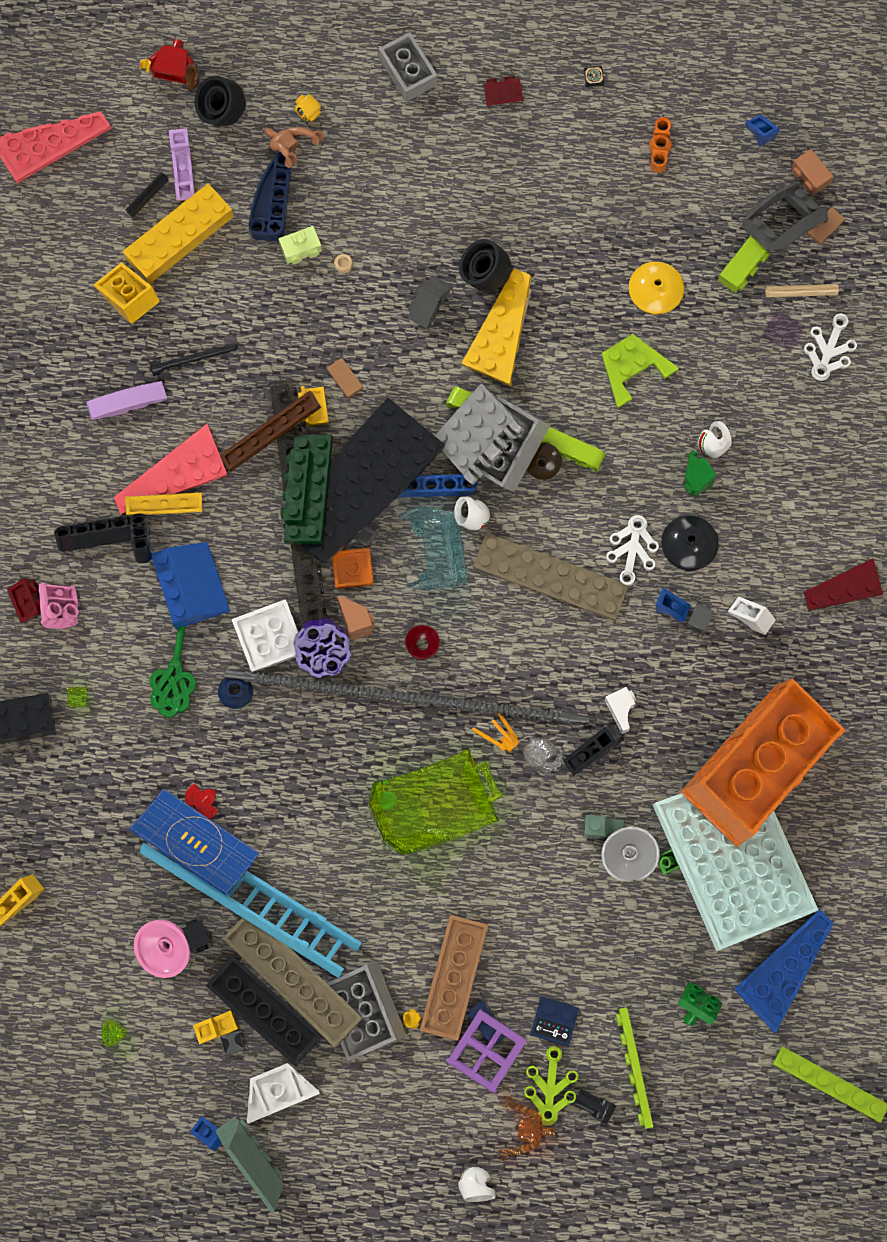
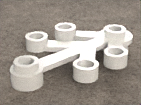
M837 314L832 321L834 329L828 344H826L822 336L821 328L813 327L810 331L811 337L816 340L823 354L821 362L815 352L816 347L814 344L807 343L804 352L809 355L814 365L811 373L818 381L826 380L830 376V372L839 368H847L851 363L849 357L843 356L839 361L828 364L830 358L847 351L853 352L857 347V343L854 340H848L846 344L834 348L841 330L845 329L848 324V318L844 314ZM840 320L843 322V325L839 326L836 322ZM813 331H819V335H814ZM852 343L854 348H849L848 344ZM806 347H812L813 351H807ZM847 360L848 364L843 365L841 361ZM819 369H822L824 371L823 375H820L818 373Z
M640 515L631 517L626 528L610 536V543L612 545H618L622 538L632 533L631 540L618 549L609 551L606 555V560L609 563H615L618 557L628 552L626 567L621 572L619 580L622 584L629 586L635 580V574L632 571L636 553L644 563L643 566H645L646 570L651 571L655 566V561L649 558L638 542L639 535L647 543V550L654 553L659 547L658 543L652 539L646 530V519ZM639 522L641 524V527L636 528L634 526V523ZM617 536L619 541L614 542L612 537ZM655 544L656 549H650L649 545ZM610 554L615 555V559L610 560L608 556ZM646 562H652L653 566L647 567ZM629 576L631 580L626 582L623 578Z

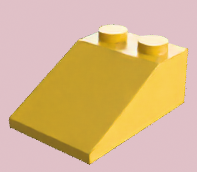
M122 262L94 284V287L131 324L160 302L153 287Z

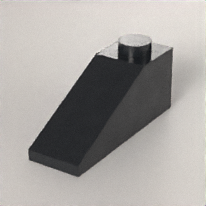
M614 724L605 726L562 761L572 775L575 776L624 741V738Z

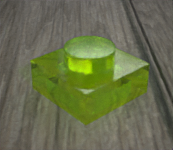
M67 687V707H87L88 688Z

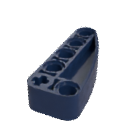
M278 152L268 165L253 200L249 218V232L251 237L256 240L279 241V238L284 237L292 167L288 168L285 164H280L281 161L286 159L281 152ZM279 178H285L282 182L278 181ZM279 194L284 196L280 199L276 198V196ZM278 211L282 213L279 216L274 215ZM256 227L262 228L260 231L253 230Z

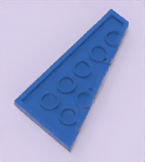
M821 909L733 989L774 1034H776L834 924Z

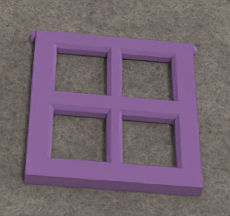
M480 1009L451 1056L446 1058V1061L492 1093H496L498 1085L527 1039ZM482 1021L497 1030L487 1046L472 1037ZM500 1034L516 1043L506 1059L492 1050ZM467 1044L482 1053L473 1069L458 1060ZM486 1057L501 1066L492 1082L477 1073Z

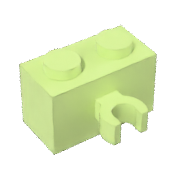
M313 226L279 238V245L287 264H297L303 258L308 256L313 258L318 256L319 252H322L320 241Z

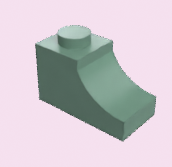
M586 815L583 838L607 839L613 832L623 828L624 820Z

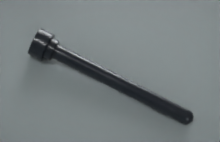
M233 343L165 362L154 360L149 362L152 375L157 376L164 369L236 351L238 346Z

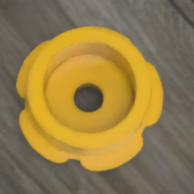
M410 1009L409 1012L404 1013L403 1023L407 1028L416 1029L419 1026L421 1016L415 1009Z

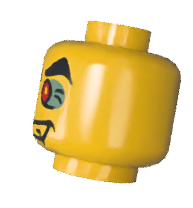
M302 94L295 101L297 104L295 112L303 121L307 122L310 120L312 122L321 114V104L311 94L306 96Z

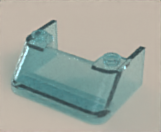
M418 506L398 514V518L411 520L412 531L416 535L423 537L428 570L420 574L418 581L409 583L408 587L429 591L464 585L467 582V573L460 527L456 522L455 514L451 511L426 506Z

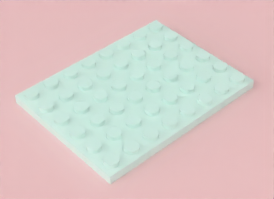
M682 794L653 804L716 951L818 911L774 811L753 837L736 847Z

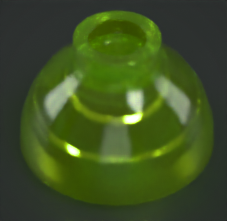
M106 1019L101 1030L103 1044L107 1048L117 1045L121 1039L126 1038V1028L121 1027L114 1020Z

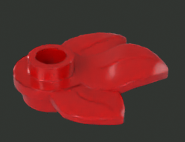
M196 784L191 785L185 793L186 804L190 807H196V811L208 819L213 818L218 813V810L212 806L216 797L214 789L200 791Z

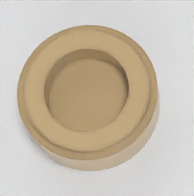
M346 254L338 255L334 261L335 269L340 273L349 272L353 267L351 257Z

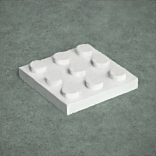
M286 599L232 619L252 673L295 658L293 641L298 630Z

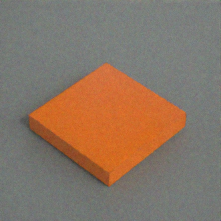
M370 547L341 550L332 558L336 589L374 585Z

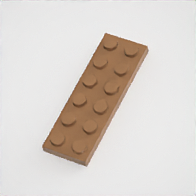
M450 915L420 1027L421 1032L455 1041L459 1040L488 928L487 924Z

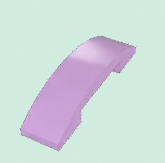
M187 128L169 130L177 202L186 201L195 194Z

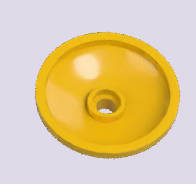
M649 262L638 267L632 274L629 281V294L633 303L642 311L650 314H664L676 308L682 300L684 282L679 272L671 265L663 262ZM658 281L661 285L657 286L654 282Z

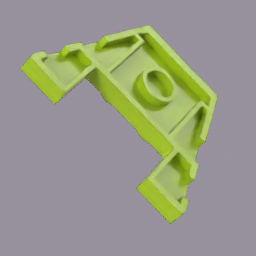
M631 334L601 354L617 408L632 400L631 395L622 383L654 364L664 380L679 370L676 365L634 334Z

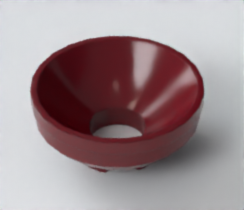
M428 625L414 626L406 634V650L416 659H429L439 649V635ZM420 639H425L428 642V647L424 650L417 648L416 644Z

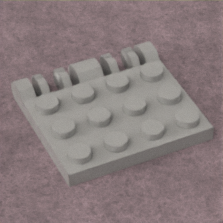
M481 383L437 432L435 437L445 444V448L442 450L443 453L459 469L465 479L474 485L478 477L472 470L481 477L484 473L477 466L479 462L489 468L491 463L485 456L495 462L503 453L496 443L498 442L506 449L509 445L502 438L505 433L514 440L517 436L510 428L517 434H520L524 427L492 392Z

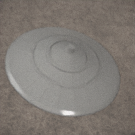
M624 827L613 832L606 839L601 852V860L605 870L610 876L619 881L647 878L657 867L660 858L659 845L654 836L639 827Z

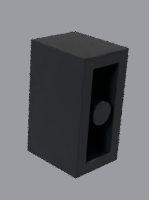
M197 919L186 923V927L182 928L194 954L213 947L205 925L201 920L198 922Z

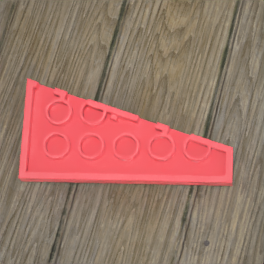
M102 112L79 116L78 119L70 121L66 119L57 124L51 125L49 123L24 129L22 132L14 134L7 133L0 137V158L15 182L19 183L111 129V126Z
M208 424L114 497L121 516L126 514L125 496L180 494L227 476Z

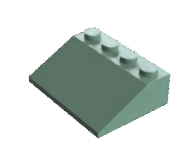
M234 1116L215 1131L228 1155L270 1212L273 1213L284 1185L280 1178L283 1174L277 1166H271L269 1162L272 1159L265 1150L263 1152L260 1151L258 1146L261 1144L254 1135L250 1137L247 1133L249 1128L243 1119L239 1121Z

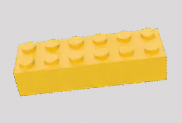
M207 183L123 250L125 260L143 280L151 284L233 218L232 208Z

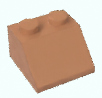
M339 596V608L351 641L373 634L375 621L372 613H368L366 607L343 596Z

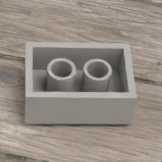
M411 32L379 48V59L406 102L437 86L438 75Z

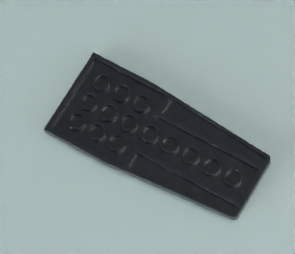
M387 398L349 439L330 464L323 543L301 545L323 564L328 563L415 481L445 448V444L390 398Z

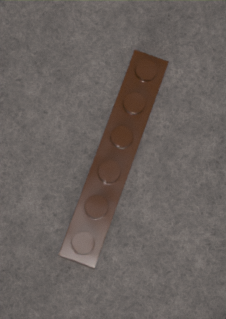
M307 392L223 452L220 457L226 468L232 472L319 410L321 406L313 392Z

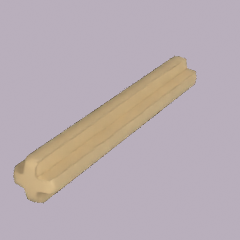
M838 284L767 286L765 289L766 297L838 295L839 293Z

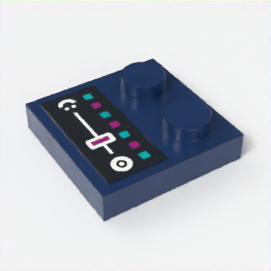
M541 997L530 1036L569 1047L579 1008Z

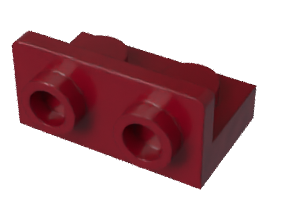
M515 75L504 77L505 81L497 82V78L486 80L487 83L483 84L486 106L523 101L520 78L515 79Z
M24 578L7 588L20 623H26L41 615L39 584L35 579Z

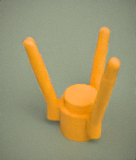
M500 713L497 714L508 732L506 733L494 719L492 723L503 735L500 739L502 744L474 727L472 728V731L498 746L503 752L505 750L511 752L520 743L517 739L518 736Z

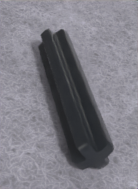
M160 173L126 208L127 213L134 217L168 182V177L164 173Z

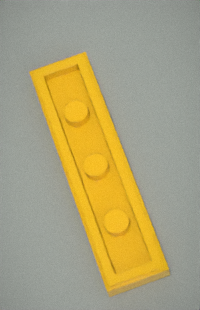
M201 492L125 496L126 515L137 513L153 515L203 512Z

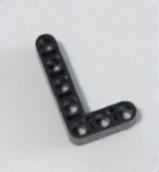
M142 513L61 526L54 531L57 547L63 552L131 541L136 562L142 564L152 559L150 530L147 517Z

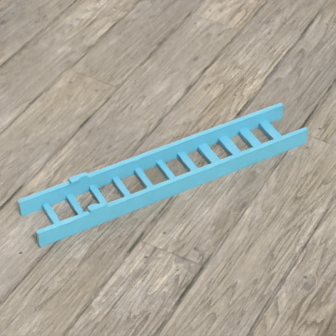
M145 843L141 846L140 853L338 978H340L344 968L331 961L341 944L343 943L355 952L361 946L360 941L326 921L327 919L320 914L310 911L248 871L245 872L227 895H224L195 874L183 868L179 863L167 858V855L163 852H158ZM244 881L252 886L254 890L242 905L231 897ZM259 891L271 898L260 915L247 908ZM275 902L287 908V911L276 926L264 919ZM292 912L304 919L293 936L281 929ZM308 923L320 929V932L310 946L308 942L298 938ZM325 933L337 940L326 957L314 950Z

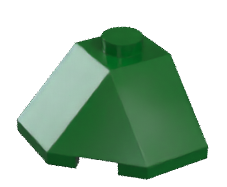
M692 450L688 456L683 487L688 494L692 493L696 497L713 486L717 474L703 457L697 458V453Z

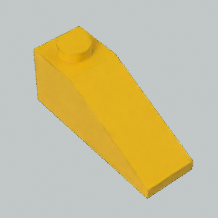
M33 874L21 878L0 898V927L34 901L45 890Z

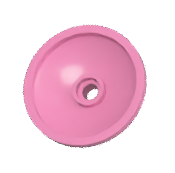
M153 920L142 926L135 936L134 952L136 959L148 973L161 978H169L179 974L187 966L191 956V948L184 931L176 924L167 920ZM165 942H168L170 947H167Z

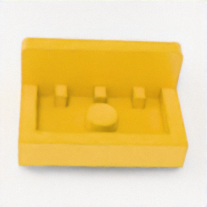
M301 386L298 398L311 391L321 406L319 410L303 420L306 421V427L329 424L324 387L305 389L304 386Z

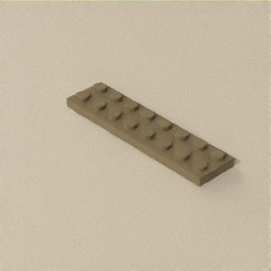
M487 532L473 564V569L616 621L629 585H624L614 579Z
M242 918L223 937V940L334 1048L363 1020L290 947L246 919Z

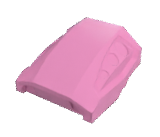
M39 584L41 624L45 628L63 629L78 624L77 616L79 611L75 586Z

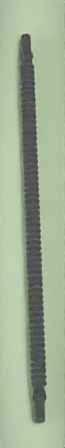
M225 671V678L244 680V682L255 681L256 684L261 682L262 685L264 683L267 685L271 683L272 686L278 684V687L280 685H283V687L288 685L289 688L294 686L295 689L300 687L301 690L302 688L306 690L310 688L311 691L316 689L317 692L322 690L323 693L325 691H328V693L333 691L334 694L339 692V695L341 693H344V695L349 693L350 696L355 694L356 697L361 695L362 698L363 696H367V698L372 696V699L378 697V700L380 698H383V700L388 698L389 701L394 699L395 702L400 700L401 703L402 701L406 703L410 701L411 704L417 702V705L419 703L425 705L426 703L428 706L433 704L434 707L439 705V708L441 706H444V708L449 706L450 709L455 707L456 710L461 708L462 711L463 709H467V711L472 709V712L478 710V713L480 711H483V713L488 711L489 714L494 712L495 715L500 713L501 716L502 714H506V716L510 714L511 717L517 715V718L519 716H522V718L527 716L528 719L530 717H533L534 720L539 718L540 721L541 719L545 721L549 719L550 722L555 720L556 723L562 721L566 724L571 722L589 725L590 717L571 715L569 712L562 714L559 711L554 713L553 710L548 712L547 709L546 711H543V709L538 711L537 708L532 710L531 707L529 709H526V707L520 708V706L515 708V705L509 707V704L507 706H504V704L499 706L498 703L493 705L492 702L487 704L486 701L485 703H481V701L476 703V700L470 702V699L468 701H465V699L460 701L459 698L454 700L453 697L448 699L447 696L446 698L442 696L438 698L437 695L431 697V694L429 696H426V694L422 696L420 693L415 695L414 692L409 694V691L407 693H404V691L399 693L398 690L393 692L392 689L390 691H387V689L381 690V688L376 690V687L370 689V686L368 688H365V686L360 688L359 685L354 687L353 684L348 686L347 683L346 685L342 683L338 685L337 682L331 684V681L329 683H326V681L321 683L320 680L315 682L314 679L309 681L308 678L307 680L303 678L299 680L298 677L293 679L292 676L290 678H287V676L283 678L281 675L276 677L275 674L270 676V673L268 675H265V673L260 675L259 672L253 674L250 671Z

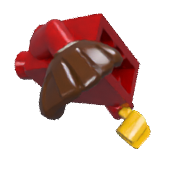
M174 39L172 46L163 45L150 58L140 60L139 70L145 68L146 72L149 73L151 69L154 78L187 84V89L190 92L196 88L200 80L197 66L194 64L192 57L188 55V51L183 49L184 42L182 40Z

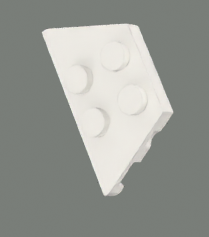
M288 1063L250 1079L247 1123L250 1124L319 1095L320 1092Z

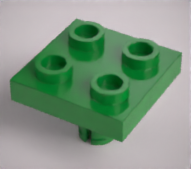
M688 982L677 1004L688 1011L683 1018L686 1024L694 1026L699 1017L712 1026L723 1003L716 996L704 992L700 986Z

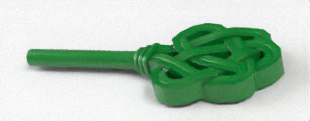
M186 626L177 629L174 655L168 664L167 670L159 669L150 676V686L153 689L150 703L154 709L159 710L161 715L167 719L188 710L190 695L196 688L195 678L188 672H182L181 653ZM176 669V675L173 677L172 674ZM185 680H188L190 682L188 688L186 686ZM178 683L180 684L182 693H179V689L177 687ZM172 691L174 697L170 699L168 696Z

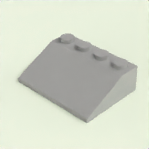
M498 396L497 399L524 429L520 434H517L510 428L517 437L513 440L505 433L502 438L509 446L505 449L497 442L496 444L502 449L503 453L495 462L485 456L491 463L489 468L485 467L481 462L477 466L482 470L485 477L501 487L515 492L545 437L550 424Z
M378 962L362 966L327 983L363 1018L341 1042L347 1061L407 1037Z

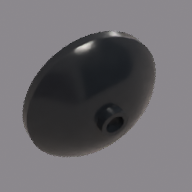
M692 515L676 518L669 523L664 530L661 541L666 559L675 567L686 571L699 570L709 565L715 558L719 545L717 533L712 525L703 518ZM693 537L695 541L689 542L688 538Z

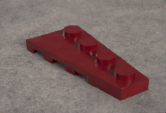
M873 558L804 592L808 611L883 595Z

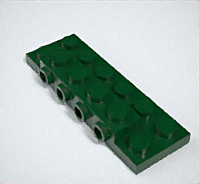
M295 435L293 449H291L290 455L286 457V464L289 466V471L285 472L284 475L287 490H283L282 493L285 508H281L280 511L281 519L285 522L283 539L285 544L323 543L333 445L332 435Z

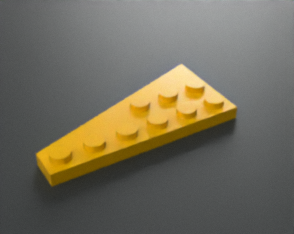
M515 268L513 269L462 361L463 366L510 387L512 385L516 353H518L522 332L523 316H525L526 300L528 299L532 279L529 274Z

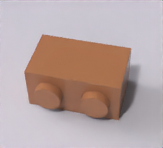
M812 149L795 159L791 167L793 175L796 178H800L806 191H811L813 195L831 184L834 177Z

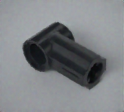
M583 1089L580 1090L573 1103L605 1124H608L616 1108V1105L603 1098H598Z

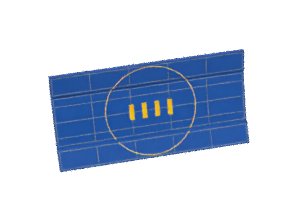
M164 788L129 828L134 834L224 895H227L259 855V852Z

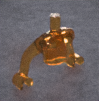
M507 1095L502 1097L508 1098L510 1101L509 1105H501L502 1107H510L529 1117L519 1119L517 1140L524 1141L527 1144L508 1150L499 1149L498 1151L506 1153V1157L504 1159L497 1158L498 1160L505 1161L510 1156L523 1154L538 1148L542 1135L555 1136V1128L543 1127L542 1116L538 1112L512 1101L511 1097Z

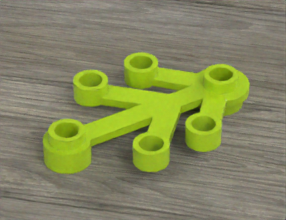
M556 1046L550 1047L546 1052V1058L549 1061L547 1084L538 1074V1069L535 1066H530L526 1070V1075L533 1079L546 1096L544 1104L536 1095L534 1087L528 1086L524 1090L525 1097L530 1099L539 1110L538 1119L544 1125L554 1124L557 1121L558 1112L567 1104L573 1103L576 1100V1094L573 1091H567L564 1094V1098L553 1105L554 1096L570 1083L578 1080L577 1072L572 1070L555 1085L557 1062L562 1058V1051ZM551 1051H557V1058L551 1057ZM529 1069H535L536 1074L530 1076L528 1073ZM570 1073H574L576 1075V1079L571 1081L569 1080L568 1075ZM527 1089H532L534 1095L528 1096L526 1094ZM568 1093L573 1094L574 1099L572 1101L567 1100L566 1095ZM546 1111L551 1112L552 1117L550 1119L544 1117Z

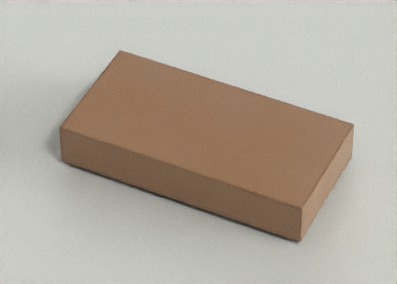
M833 207L827 211L828 221L826 223L822 222L818 227L806 233L819 245L845 221V218Z
M342 358L327 367V371L347 398L352 397L363 389L361 383Z

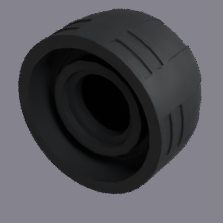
M210 76L199 85L195 94L196 113L203 122L216 126L232 125L240 119L246 108V99L242 88L235 81L228 78Z
M481 239L472 243L463 253L459 264V273L463 281L484 292L495 291L505 285L512 269L509 255L499 245L488 239Z

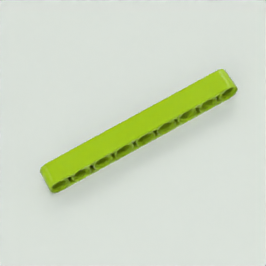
M453 387L445 404L449 408H456L457 411L472 393L459 387ZM550 427L542 442L555 446L562 458L576 461V464L585 468H592L594 472L599 470L606 455L602 450Z

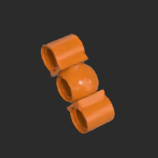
M660 117L656 120L653 130L654 134L649 142V149L651 151L650 168L656 173H661L666 169L668 153L672 149L670 139L671 122L665 117ZM658 127H664L666 130H660ZM661 143L664 147H658L656 144ZM656 160H660V161H662L663 163H662V164H657L655 161H656Z

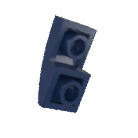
M480 1001L467 1012L472 1021L481 1009L501 1022L494 1016L484 1001ZM483 1021L478 1026L480 1032L490 1042L497 1030ZM500 1034L493 1046L497 1045L506 1036Z

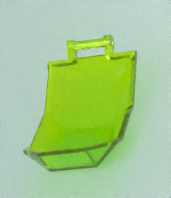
M468 749L422 769L372 783L368 809L382 843L404 856L454 840L499 821L492 802L502 798L503 795L498 790L491 774L489 762L484 761L476 765ZM480 771L483 772L492 793L490 796H488L478 773Z

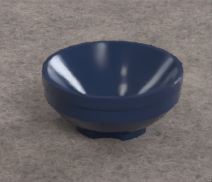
M224 678L219 685L218 696L226 707L239 709L251 701L253 687L250 681L244 682V680ZM233 684L240 686V692L236 695L229 692V688Z

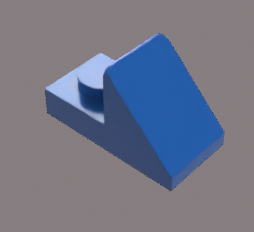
M761 114L745 122L746 128L756 135L759 147L775 139L780 131L776 125Z
M662 588L656 603V613L668 614L679 622H685L691 604L667 589Z
M201 1116L190 1133L213 1151H216L222 1144L215 1131L218 1127Z

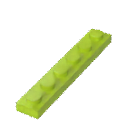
M627 1007L618 1010L619 1014H616V1021L618 1026H622L623 1034H620L622 1046L626 1045L627 1054H624L627 1066L630 1065L632 1072L628 1074L631 1086H635L636 1093L633 1094L635 1106L639 1105L640 1113L637 1114L640 1126L643 1125L644 1129L653 1128L629 1013Z
M782 1046L773 1062L774 1066L881 1123L887 1111V1103Z

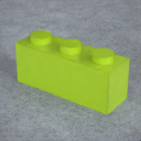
M750 236L720 273L718 281L734 293H737L739 289L743 290L748 284V277L750 275L753 277L759 270V263H764L770 256L769 251H766Z

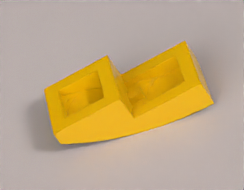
M233 1010L193 1025L199 1044L240 1029Z

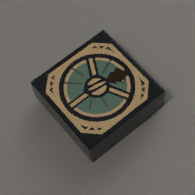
M602 66L584 68L586 87L604 85Z

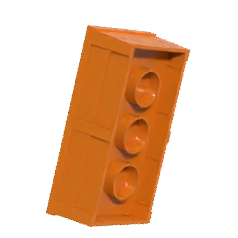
M791 678L776 684L680 793L733 845L738 847L760 830V826L791 790L800 784L805 774L846 730Z

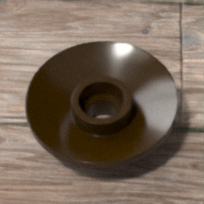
M541 442L527 468L528 473L540 480L554 477L562 465L560 452L552 444ZM539 459H543L545 465H540Z

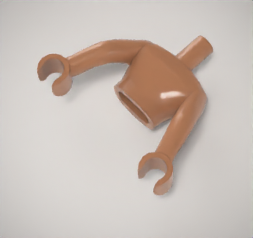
M304 127L285 129L279 133L267 128L264 134L272 138L269 147L273 151L281 152L286 157L285 166L288 168L292 167V164H295L297 160L293 152L296 150L299 141L294 138L295 136L305 135L310 137L314 145H318L319 141H323L324 138L323 132L311 131Z

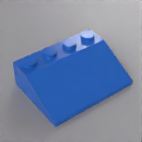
M208 542L169 547L152 553V560L175 630L182 626H188L230 612Z

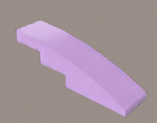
M162 381L107 394L87 401L86 404L91 420L122 415L129 410L144 408L148 404L165 401L167 396Z

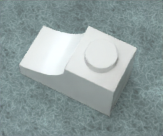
M738 597L728 610L730 615L745 623L752 630L766 635L776 621L766 607Z
M627 687L605 697V702L621 734L628 732L630 729L628 712L635 706L636 701L633 692L628 691Z

